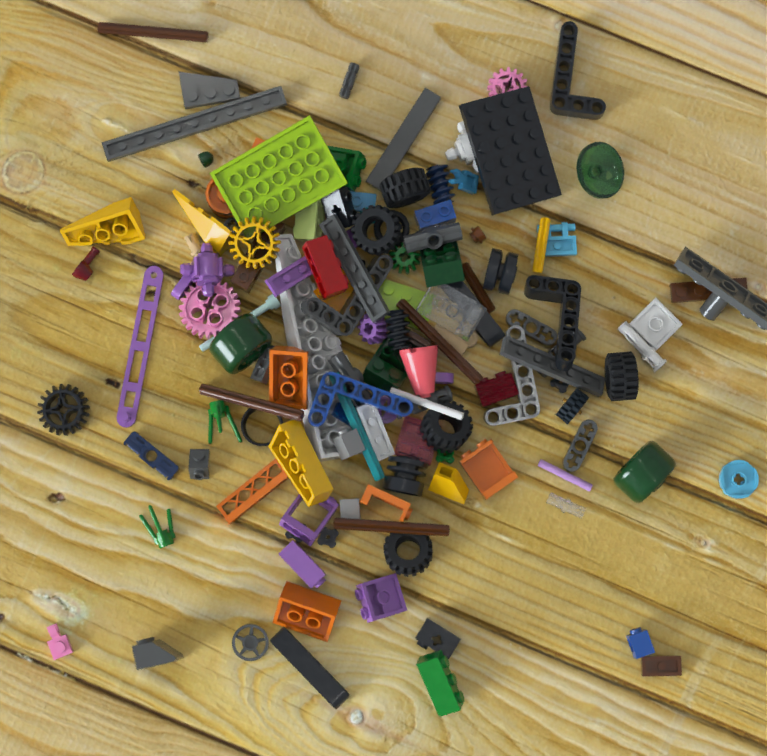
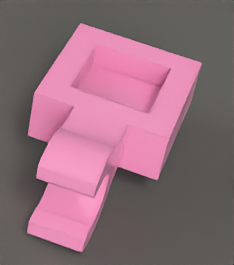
M57 623L48 626L47 629L52 640L47 643L53 659L56 660L73 653L67 634L61 636Z

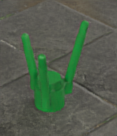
M223 400L209 403L208 443H212L213 416L214 419H217L219 433H222L221 418L225 417V413L238 441L241 443L242 439L231 416L229 406H225V401Z
M149 505L148 508L158 533H154L143 515H139V518L154 539L155 545L158 544L159 548H163L173 544V538L176 536L173 531L171 510L167 509L168 533L167 529L162 531L152 506Z

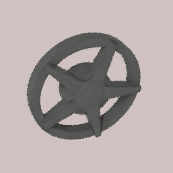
M255 624L241 626L235 632L232 639V647L235 654L245 661L260 659L266 653L269 645L267 633L263 628ZM251 627L249 635L245 637L237 635L242 629ZM253 627L259 629L265 638L257 639L253 635ZM236 638L243 641L244 648L240 653L235 646ZM266 640L265 649L259 655L256 647L259 642ZM246 650H253L257 657L247 658L242 656V654Z

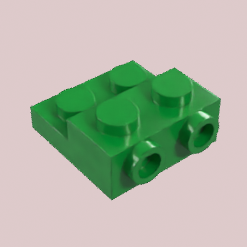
M328 146L348 182L343 187L347 186L349 191L355 192L356 187L361 185V170L365 169L367 164L365 155L356 150Z

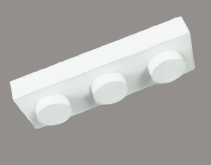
M366 404L355 407L378 461L394 455V449L378 409Z

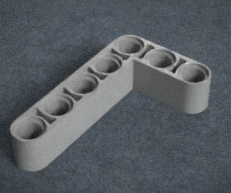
M513 325L506 330V335L510 336L511 330L517 329L520 333L517 340L527 344L525 332L521 326ZM511 360L515 384L519 392V403L488 409L484 413V421L488 425L496 426L534 418L539 415L540 404L531 368ZM521 366L527 368L528 373L525 377H521L518 374V369ZM524 385L531 387V394L528 396L522 393ZM528 404L535 406V412L532 415L526 412ZM509 408H514L517 412L516 417L513 419L507 416ZM492 411L498 415V419L494 423L488 419V415Z

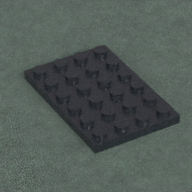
M529 86L459 105L492 216L562 195Z

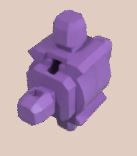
M210 243L202 244L201 253L194 257L191 265L190 263L180 265V274L188 276L192 274V282H197L198 286H202V293L205 297L213 295L214 286L221 282L224 276H232L235 273L233 265L225 264L223 266V258H218V255L213 253Z

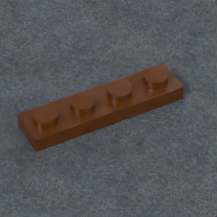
M746 277L732 278L737 283L748 289ZM694 281L669 284L671 303L706 301L712 293L703 285L696 284Z

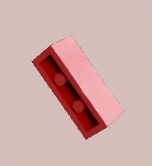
M327 235L306 241L302 249L323 300L344 293L349 288V282L346 275L342 273L340 259L335 256L333 242L328 239Z

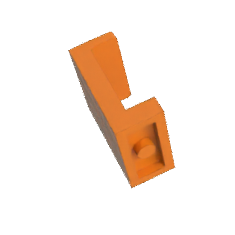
M484 439L476 445L478 449L474 452L468 450L460 456L462 460L459 461L485 500L518 478L517 474L512 471L495 447L492 439L488 442Z
M367 485L360 504L368 507L371 498L375 497L403 510L399 522H403L404 519L408 521L413 510L409 508L411 503L374 486Z

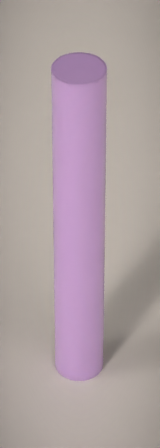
M542 459L538 463L539 467L589 492L593 486Z

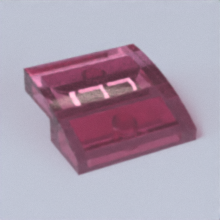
M406 416L394 455L417 458L430 466L435 451L433 446L430 445L428 447L426 445L427 440L422 438L424 433H420L422 420Z

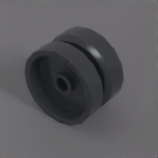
M492 248L483 289L492 291L495 288L496 281L499 280V293L509 295L517 272L518 254L508 252L503 263L501 262L502 250Z

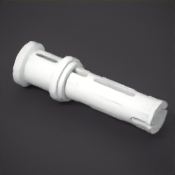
M627 321L617 328L642 355L641 359L643 361L646 360L652 366L654 372L667 362L666 359H662L656 352V348L650 347Z

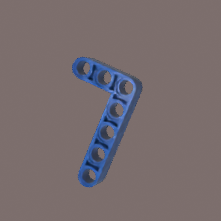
M327 372L321 379L308 415V422L313 427H320L324 424L335 393L399 417H406L411 414L413 404L404 397L335 372ZM328 376L334 377L335 385H326L325 378ZM345 383H351L354 386L352 393L344 391L343 385ZM365 389L372 392V398L369 400L362 397V391ZM322 394L327 395L329 398V402L325 405L318 402V397ZM382 396L389 397L391 401L389 406H383L380 403ZM400 403L408 405L409 410L407 413L400 412L398 408ZM320 413L322 421L314 423L311 419L312 414Z

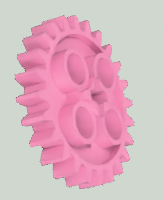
M195 282V288L189 286L190 293L184 291L186 298H180L184 305H179V309L182 310L179 315L183 318L181 320L183 325L187 324L186 329H192L191 333L193 335L198 332L199 338H202L205 334L207 340H209L211 335L216 337L225 326L239 317L236 313L241 312V309L236 306H239L241 302L236 300L238 294L233 293V287L228 288L227 282L223 285L222 282H219L214 286L213 295L204 301L200 300V297L203 295L202 286H198L197 282ZM220 300H227L225 305H218ZM196 312H202L199 318H194ZM214 317H220L218 323H211Z

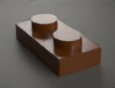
M681 656L641 657V676H682Z

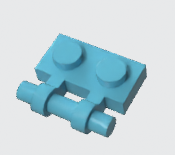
M561 222V224L550 223L545 257L577 255L576 235L568 236V231H575V224H568L567 222ZM551 232H561L562 236H551Z

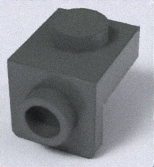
M190 449L188 467L190 479H209V449Z

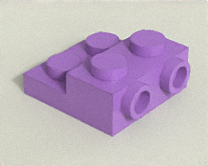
M396 573L356 585L355 596L358 601L361 600L363 607L360 610L361 616L364 620H367V623L407 611Z

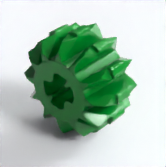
M403 242L400 243V248L395 245V252H389V255L393 257V263H395L392 269L395 270L399 267V274L402 273L403 269H405L406 274H409V268L415 271V265H420V261L417 258H420L421 254L415 253L416 251L407 253ZM404 254L408 255V259L405 262L402 261Z

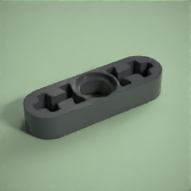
M513 309L508 312L506 316L508 326L521 325L518 321L512 323V319L509 317L510 315L514 316L517 314L518 320L523 321V318L527 319L522 326L526 336L545 346H551L555 343L557 333L554 329L519 310ZM528 323L536 325L537 330L534 333H529L526 330ZM540 327L543 328L542 333L548 334L550 332L553 340L545 341V336L542 334L537 337L536 335L540 331Z
M585 420L580 424L563 459L565 470L574 472L580 468L598 430L597 424L593 420ZM588 424H591V429H593V432L590 431L586 436L587 438H590V440L588 441L584 437H579V434L583 436L586 431V429L583 428L584 425L587 426ZM581 440L585 443L583 451L576 450V441ZM571 450L575 454L582 455L581 458L576 457V466L568 467L569 463L567 460H571L574 454H570Z

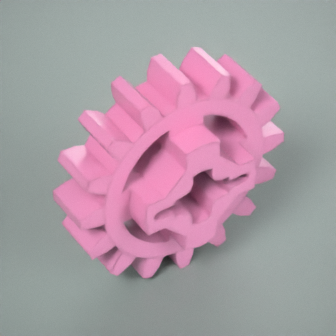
M507 67L506 72H504L501 68L499 74L494 72L493 78L489 79L491 85H488L487 90L491 92L488 96L498 95L496 90L500 94L505 93V88L509 83L511 85L507 92L527 87L525 86L527 79L522 80L523 73L516 74L517 69L510 72V68Z

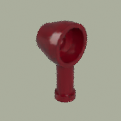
M92 247L84 260L76 267L72 276L87 281L93 273L89 264L100 251Z

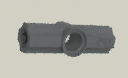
M458 222L438 228L429 226L424 231L403 236L406 252L410 253L426 248L438 249L442 244L462 240L463 235ZM436 235L434 240H429L431 236Z
M343 351L328 360L336 373L339 372L340 375L363 383L364 377L359 369L353 368ZM345 383L347 391L352 393L354 386L351 383ZM368 389L362 391L364 399L369 400L372 398ZM355 401L356 404H357V406H360V405L364 404V403Z

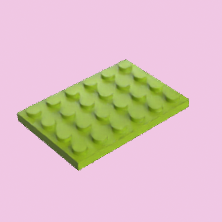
M310 115L210 172L237 223L242 221L245 225V218L247 217L251 223L253 216H256L257 222H259L260 217H263L264 225L268 220L271 221L268 226L269 228L348 184ZM256 227L246 228L243 231L244 235L251 237Z

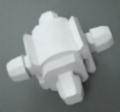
M461 121L457 124L458 132L461 134L456 138L457 141L454 143L455 149L453 147L445 152L447 160H454L458 156L460 161L465 160L466 165L473 163L472 166L475 172L479 173L464 122Z

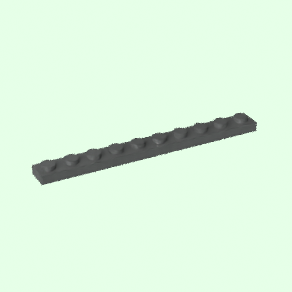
M278 86L102 142L107 161L110 162L286 106L287 102L282 87Z

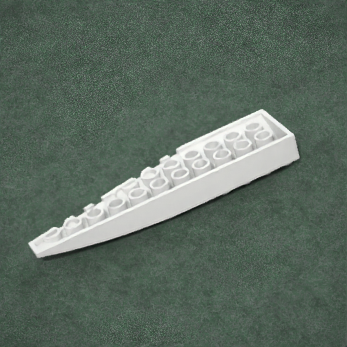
M281 234L275 237V240H281V244H275V247L280 248V251H274L277 255L275 259L277 273L302 257L292 234ZM308 277L280 294V302L287 345L308 352L307 410H303V424L305 433L319 461L322 462L340 458L332 439L339 436L337 432L346 428L352 431V428L336 393L324 424L320 427H313L308 422V415L323 375L327 372H335L328 360L343 351L340 346L341 341L339 337H336L335 334L305 315L301 310V303L304 299L318 298L313 293L316 286ZM310 301L308 304V308L310 311H313L315 309V305L312 301ZM326 312L324 314V319L326 322H329L330 317ZM329 376L326 377V385L333 386L329 379ZM322 394L318 397V402L325 405L329 402V398L327 395ZM351 399L354 406L358 407L356 402L353 399ZM314 413L311 419L314 423H320L322 415Z

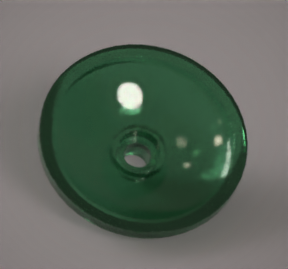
M594 142L582 149L576 165L578 180L582 188L594 198L605 199L614 196L620 190L624 180V165L618 152L611 145L604 142Z

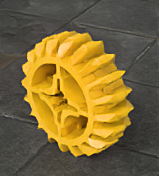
M253 216L251 223L247 217L245 218V225L242 221H239L240 229L234 226L232 229L236 234L231 233L229 237L235 238L234 241L228 242L229 245H235V248L230 249V252H237L233 258L237 259L240 256V265L247 261L246 268H249L251 263H253L254 269H257L258 263L263 268L265 267L264 260L271 264L272 261L269 257L277 258L273 251H280V248L275 247V244H281V240H275V237L280 236V233L273 234L272 231L276 229V226L269 228L268 226L271 223L269 220L264 225L263 217H260L259 222H257L256 216ZM256 227L251 237L241 235L246 228ZM262 229L268 234L270 244L262 240ZM256 237L257 242L261 245H256V248L253 249V243L248 240H253ZM240 241L248 246V256L242 251ZM257 249L269 250L264 257L253 258Z

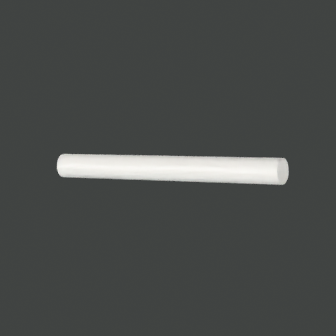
M393 387L390 390V393L404 397L412 403L462 420L464 417L463 412Z

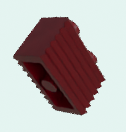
M499 372L495 374L496 378L488 380V377H485L474 386L482 408L519 395L511 372Z

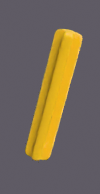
M541 217L532 268L534 273H542L551 222L550 218Z

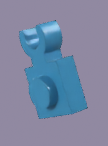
M450 170V173L455 175V179H449L450 184H458L459 190L471 195L477 193L479 175L467 170Z

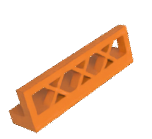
M275 458L216 507L222 513L225 520L232 524L289 477ZM277 464L282 472L276 477H269L270 468ZM257 478L266 479V483L261 489H254V482ZM242 490L251 491L250 497L246 501H239V493ZM227 502L236 503L235 509L229 514L222 508Z

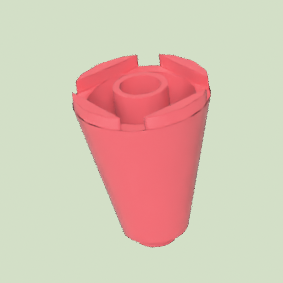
M432 345L399 350L414 394L419 395L421 398L431 397V393H434L438 346Z

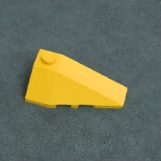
M174 189L172 192L204 243H210L213 253H217L221 257L230 246L228 242L235 239L229 237L232 231L213 216L209 219L210 216L202 208L194 207L195 204Z
M132 197L114 202L60 229V233L68 246H89L92 243H104V245L121 243V245H128L145 240L146 238L140 212Z

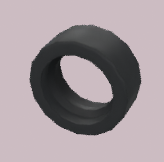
M391 210L399 218L403 226L402 237H399L400 243H404L403 236L409 235L410 232L409 222L401 212ZM376 220L374 223V235L377 240L384 237L380 228L384 222L383 220Z

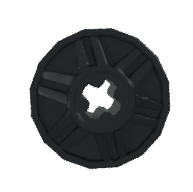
M389 456L388 461L395 463L396 466L387 465L386 469L393 471L394 476H385L382 489L422 497L424 484L416 481L417 477H426V473L420 472L418 469H428V464L409 456Z

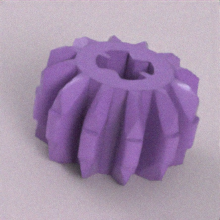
M364 314V318L360 319L361 325L357 326L360 329L358 335L363 336L362 341L368 342L370 345L382 343L383 339L387 338L386 332L388 331L386 330V325L388 323L384 321V317L376 323H372L368 314Z

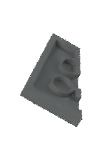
M179 72L185 109L240 99L237 80Z

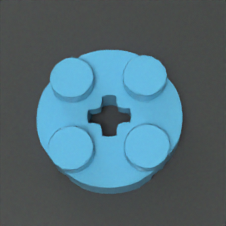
M734 460L727 463L719 473V485L723 493L735 499L750 496L759 484L757 470L744 460ZM736 474H739L744 479L740 482V485L734 481V478L737 476Z

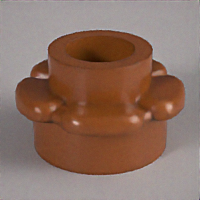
M479 226L474 229L472 227L470 236L475 243L479 241L482 244V241L486 239L485 234Z

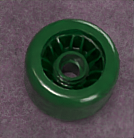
M246 313L225 326L212 340L209 349L213 357L228 373L237 374L248 368L265 353L272 343V335L253 314Z
M648 441L617 472L613 481L632 501L641 503L666 481L665 479L676 467V462L656 442Z

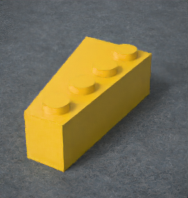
M291 420L280 424L268 447L308 507L328 500L333 487L301 422Z

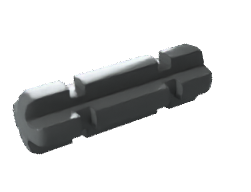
M351 62L349 64V72L346 73L342 84L343 88H341L339 93L341 98L348 99L350 96V90L353 88L356 74L359 70V65Z

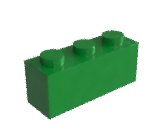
M442 650L420 656L416 665L438 716L441 717L460 711L465 699L462 691H459L456 685L457 679L455 674L451 673L447 656L443 655Z

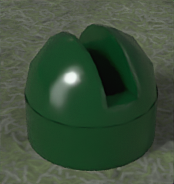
M206 151L198 154L204 168L213 163L214 158L210 152Z

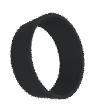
M249 408L241 420L243 436L254 445H269L270 442L257 443L248 436L246 431L247 419L254 411H257L256 409ZM276 415V416L278 417L279 421H280V424H282V423H283L282 417Z

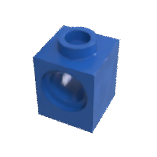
M641 627L630 630V634L626 635L635 659L655 653L647 630H641Z

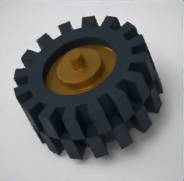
M576 388L568 399L563 398L562 401L565 403L556 413V416L566 424H569L577 413L581 415L582 411L580 409L589 397Z

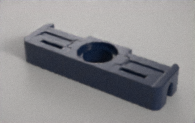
M133 431L124 441L125 446L128 445L144 462L163 476L168 477L167 480H172L174 474L180 470L179 466L137 432ZM155 451L157 453L156 460L148 461L147 453Z

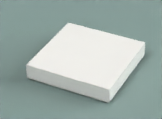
M657 298L651 301L629 323L650 347L656 348V351L683 325Z

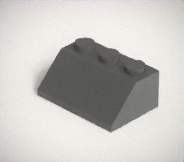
M154 637L136 641L137 645L132 646L137 670L184 658L182 653L160 639L154 640Z

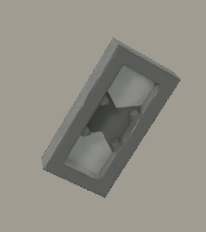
M270 345L258 359L250 377L254 381L267 385L269 380V351L275 346Z

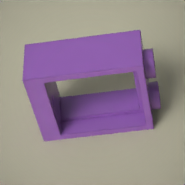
M299 493L281 518L279 525L309 546H312L336 512L339 504L331 496H329L328 500L319 503L320 506L329 512L314 532L291 516L303 500Z
M294 540L279 553L310 588L314 586L319 588L326 581L324 577L327 574Z

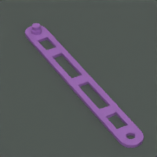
M157 266L148 267L144 273L121 391L117 422L120 426L126 428L131 427L136 421L164 274L161 268ZM153 272L157 273L156 278H151ZM147 285L156 287L153 302L145 301ZM143 310L152 311L146 342L137 341ZM135 350L144 352L138 383L129 382ZM127 391L136 392L133 408L124 406Z

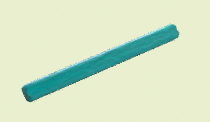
M329 376L332 385H335V378ZM344 384L343 389L345 392L348 393L347 388ZM337 394L352 430L357 429L366 450L362 451L374 480L379 481L383 479L385 474L352 400Z

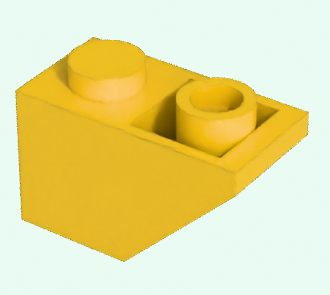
M439 462L428 490L464 504L469 489L459 471Z

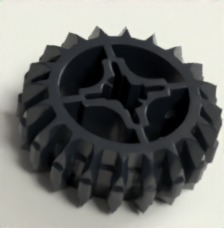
M59 384V390L56 386H52V393L49 390L45 391L48 395L47 398L41 396L44 404L38 403V406L43 408V410L37 411V414L44 415L39 418V421L45 422L44 428L50 427V433L56 430V435L60 436L63 430V434L68 436L69 430L72 434L76 433L74 427H77L79 430L82 429L80 422L87 423L83 417L90 416L89 413L85 412V410L90 409V406L84 405L88 402V399L82 398L84 392L78 393L79 388L74 387L72 389L70 384H67L65 388L63 384ZM66 395L73 396L78 405H69ZM57 397H60L58 398L57 405L54 407H50L53 400ZM62 406L69 408L67 412L65 411V414L59 412ZM78 411L76 418L68 424L70 415ZM50 414L59 415L62 425L55 424Z

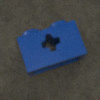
M451 200L414 211V218L419 232L424 231L429 226L438 228L455 223L457 218Z

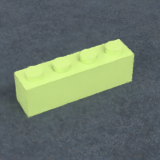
M321 200L295 214L294 239L306 242L323 236V231L319 226L325 220V211Z

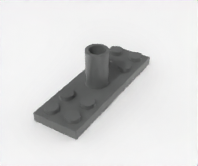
M685 246L674 266L682 274L690 276L696 284L703 285L712 292L700 307V313L705 318L714 321L729 303L739 310L742 316L752 319L759 328L767 330V303Z

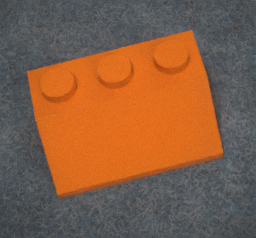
M277 345L270 349V402L307 410V351L297 347Z
M286 581L272 623L328 642L342 600Z

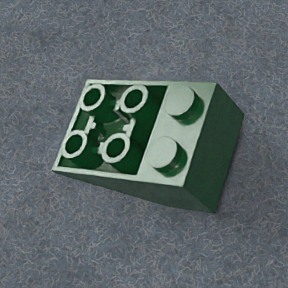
M457 241L442 244L438 249L426 248L420 250L427 287L465 280Z
M389 338L384 339L363 372V382L390 392L392 387L400 389L408 376L399 350H390L393 347L387 344L392 341Z

